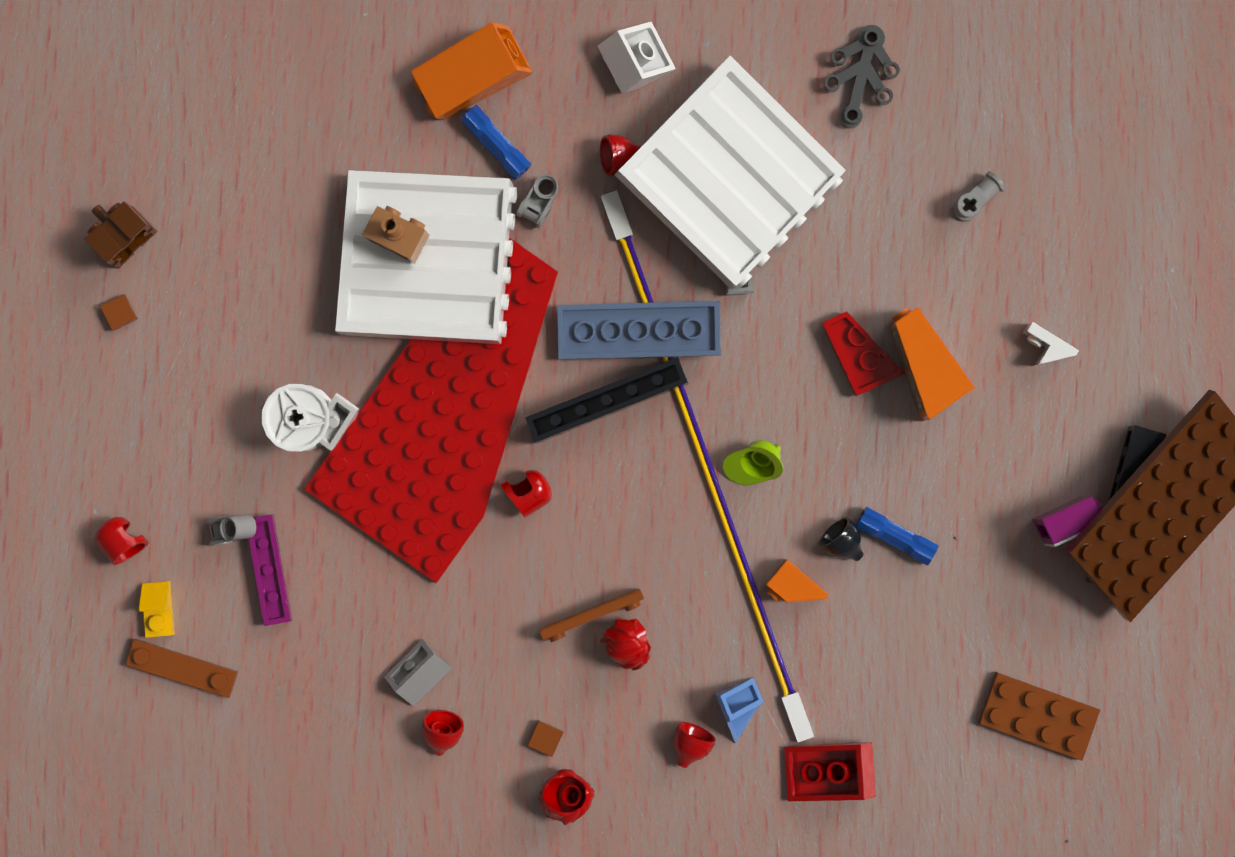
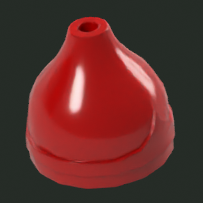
M608 134L603 136L600 142V158L604 172L608 176H615L618 170L642 146L632 143L621 135Z
M446 710L432 711L425 716L422 722L423 738L437 756H442L445 751L453 748L459 742L464 731V723L460 716Z
M680 722L675 729L673 738L678 758L677 764L687 768L693 762L703 759L711 752L715 745V737L698 725Z

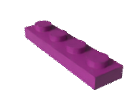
M274 514L255 517L256 533L253 537L249 538L264 626L293 621Z

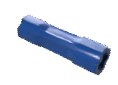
M478 105L473 106L460 119L464 126L495 156L501 166L514 180L520 178L532 166L527 158L495 127L491 119Z
M865 507L856 523L857 528L889 543L925 565L930 564L939 546L888 520L885 516L869 507Z

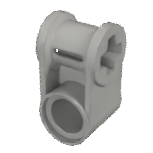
M550 175L538 177L519 206L516 216L527 218L540 229L559 194V185L556 179ZM545 181H550L554 184V190L549 195H543L539 190L540 185ZM530 208V209H532L533 211H535V212H537V213H539V214L537 215V214L531 212V211L528 210V209Z
M249 514L205 519L210 529L211 541L209 546L248 539L256 533V522Z

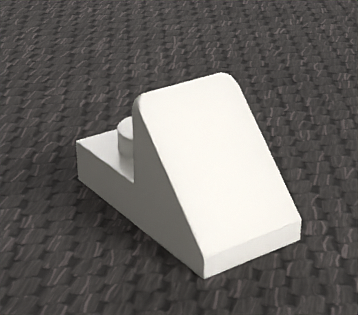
M1034 322L1029 323L1023 331V334L1028 336L1026 340L1038 348H1041V346L1045 347L1035 366L1076 356L1079 350Z
M338 393L334 395L328 405L329 426L324 438L319 441V443L331 451L355 420L359 411L358 407Z

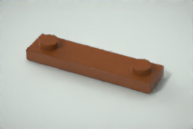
M638 588L540 629V634L543 640L549 638L550 642H554L565 637L564 632L623 607L627 612L641 606L640 601L644 599L641 589Z
M138 639L133 640L126 666L227 698L231 696L238 674L236 670Z

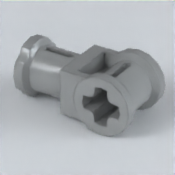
M991 171L986 173V178L969 193L962 195L954 204L953 211L956 218L964 222L974 219L981 211V208L997 192L1005 190L1003 182ZM970 203L972 208L967 212L964 211L963 207Z

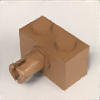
M377 206L362 236L368 241L415 264L430 236L424 229L425 224L414 218H410L409 221L401 218V212L390 206H386L385 209Z

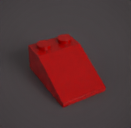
M872 742L784 747L788 802L866 800L876 797Z

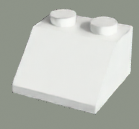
M652 22L618 30L598 45L602 57L622 94L639 89L676 69Z

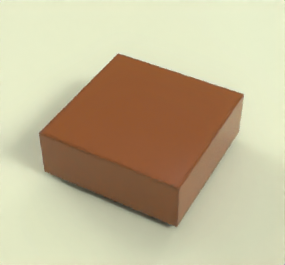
M125 294L100 306L113 331L138 319Z
M539 720L528 746L553 757L564 731Z

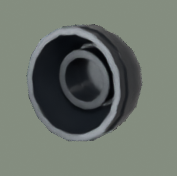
M848 517L841 518L831 525L819 542V545L825 552L836 558L859 561L864 555L861 548L860 531L856 524Z

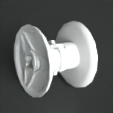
M288 384L276 389L267 398L262 409V426L266 436L277 447L286 451L302 452L321 447L322 444L319 441L324 438L329 426L328 405L331 399L323 390L311 385ZM303 414V419L299 420V422L295 420L296 416Z

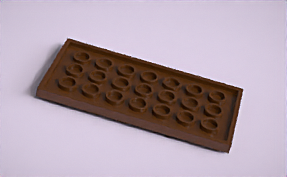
M1208 390L1064 550L1119 614L1129 622L1133 621L1235 506V415L1215 391Z

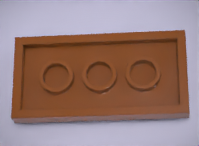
M996 672L978 723L1083 761L1100 709Z

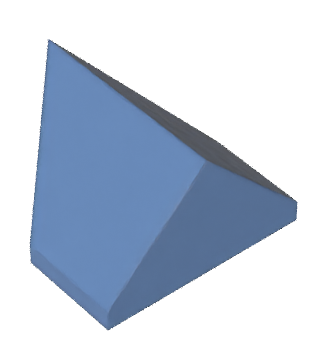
M754 678L715 693L735 743L759 705L764 703Z

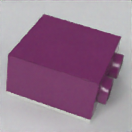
M1080 496L1032 520L1044 546L1057 547L1076 538L1102 509V506L1098 499L1094 500L1092 496Z

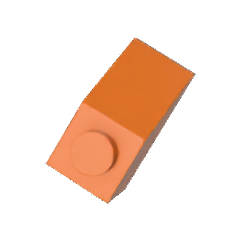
M787 559L783 561L765 583L769 587L766 592L778 602L781 599L786 602L823 600L829 596V594Z

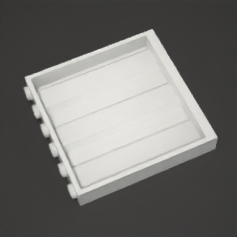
M729 56L618 170L615 176L732 289L737 285L742 287L752 277L749 272L755 266L760 268L770 258L767 253L774 246L778 249L789 238L786 233L792 227L796 230L807 219L804 214L810 208L814 211L825 200L822 195L828 189L832 192L841 184L843 179L840 176L846 170L758 82Z
M348 170L335 331L340 335L501 344L502 337H506L507 321H503V313L509 307V294H505L506 283L510 284L511 268L507 267V259L512 257L513 241L509 240L510 230H514L515 214L511 213V206L517 200V187H513V183L508 178ZM377 206L383 209L386 206H390L401 212V218L407 221L410 218H414L425 224L424 229L430 236L415 264L368 241L362 236Z

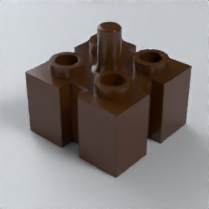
M123 201L121 204L116 203L108 212L100 205L95 206L92 209V213L103 224L100 222L93 224L87 231L89 235L84 240L106 263L120 268L135 254L134 252L140 246H143L158 231L135 207Z

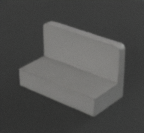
M422 639L384 678L398 695L414 706L451 670V667Z

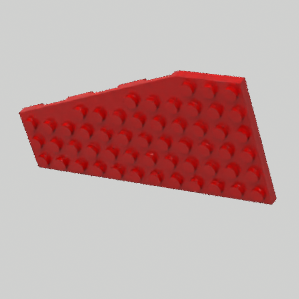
M512 240V257L507 259V267L511 268L510 284L506 283L505 294H509V307L503 313V321H507L506 337H502L501 344L411 339L359 411L355 420L347 428L338 444L305 487L307 492L435 583L440 580L484 518L558 276V271L514 240Z

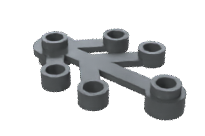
M876 25L863 27L858 34L857 41L844 49H835L830 57L833 65L842 66L847 58L862 51L859 62L837 75L831 74L827 76L824 81L825 89L829 92H835L839 89L840 85L856 76L849 106L845 107L840 115V121L846 128H855L862 121L863 114L859 108L866 80H868L876 93V100L879 104L888 105L893 99V92L889 88H885L871 65L873 53L883 67L885 78H896L900 72V67L896 62L891 61L883 48L885 35L882 29ZM874 34L876 36V41L869 42L867 40V35ZM841 53L844 60L838 62L834 59V55ZM888 66L895 68L896 73L894 75L887 73L886 68ZM835 79L837 86L834 88L829 87L828 80ZM880 93H888L889 100L883 101L880 98ZM850 111L855 112L857 119H848L847 113Z

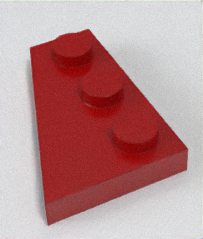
M847 311L821 323L855 396L905 374Z

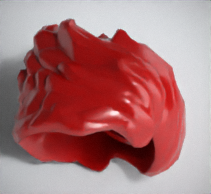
M638 619L615 620V624L606 629L603 637L600 639L601 643L607 642L605 649L609 657L624 669L639 670L650 659L651 647L647 640L646 630Z
M562 769L557 771L554 776L543 784L539 801L541 808L547 813L548 818L561 821L564 825L574 823L587 812L595 797V791L583 777L576 775L573 770Z

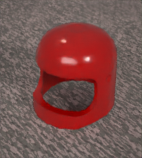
M537 470L524 472L526 478L516 485L510 484L508 480L500 484L524 518L544 507L552 497L551 486L545 476Z
M113 517L107 520L98 528L95 534L96 544L114 566L135 556L149 544L144 535L131 537L126 533L130 522L123 517Z

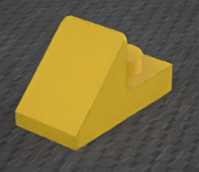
M170 581L142 583L139 612L144 614L145 638L175 635Z

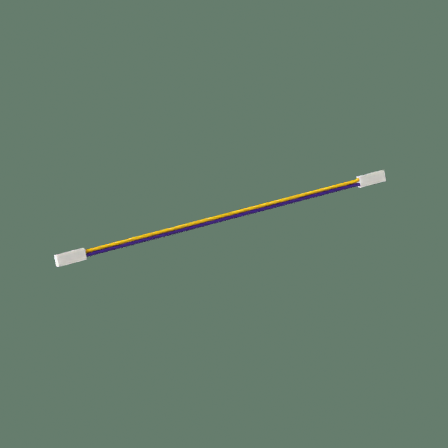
M616 190L602 195L601 200L616 241L619 240L622 245L642 303H654L631 241L633 233L619 194ZM662 357L664 362L674 359V357ZM682 386L675 389L674 392L783 691L781 699L797 742L814 737L799 693L792 687L686 390Z

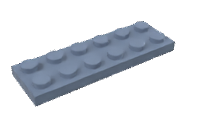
M720 301L557 305L558 359L721 356Z

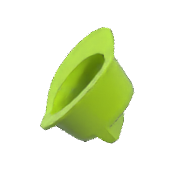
M765 440L753 441L745 449L727 455L723 461L724 473L731 481L746 486L779 478L783 473V465L780 460L781 446Z

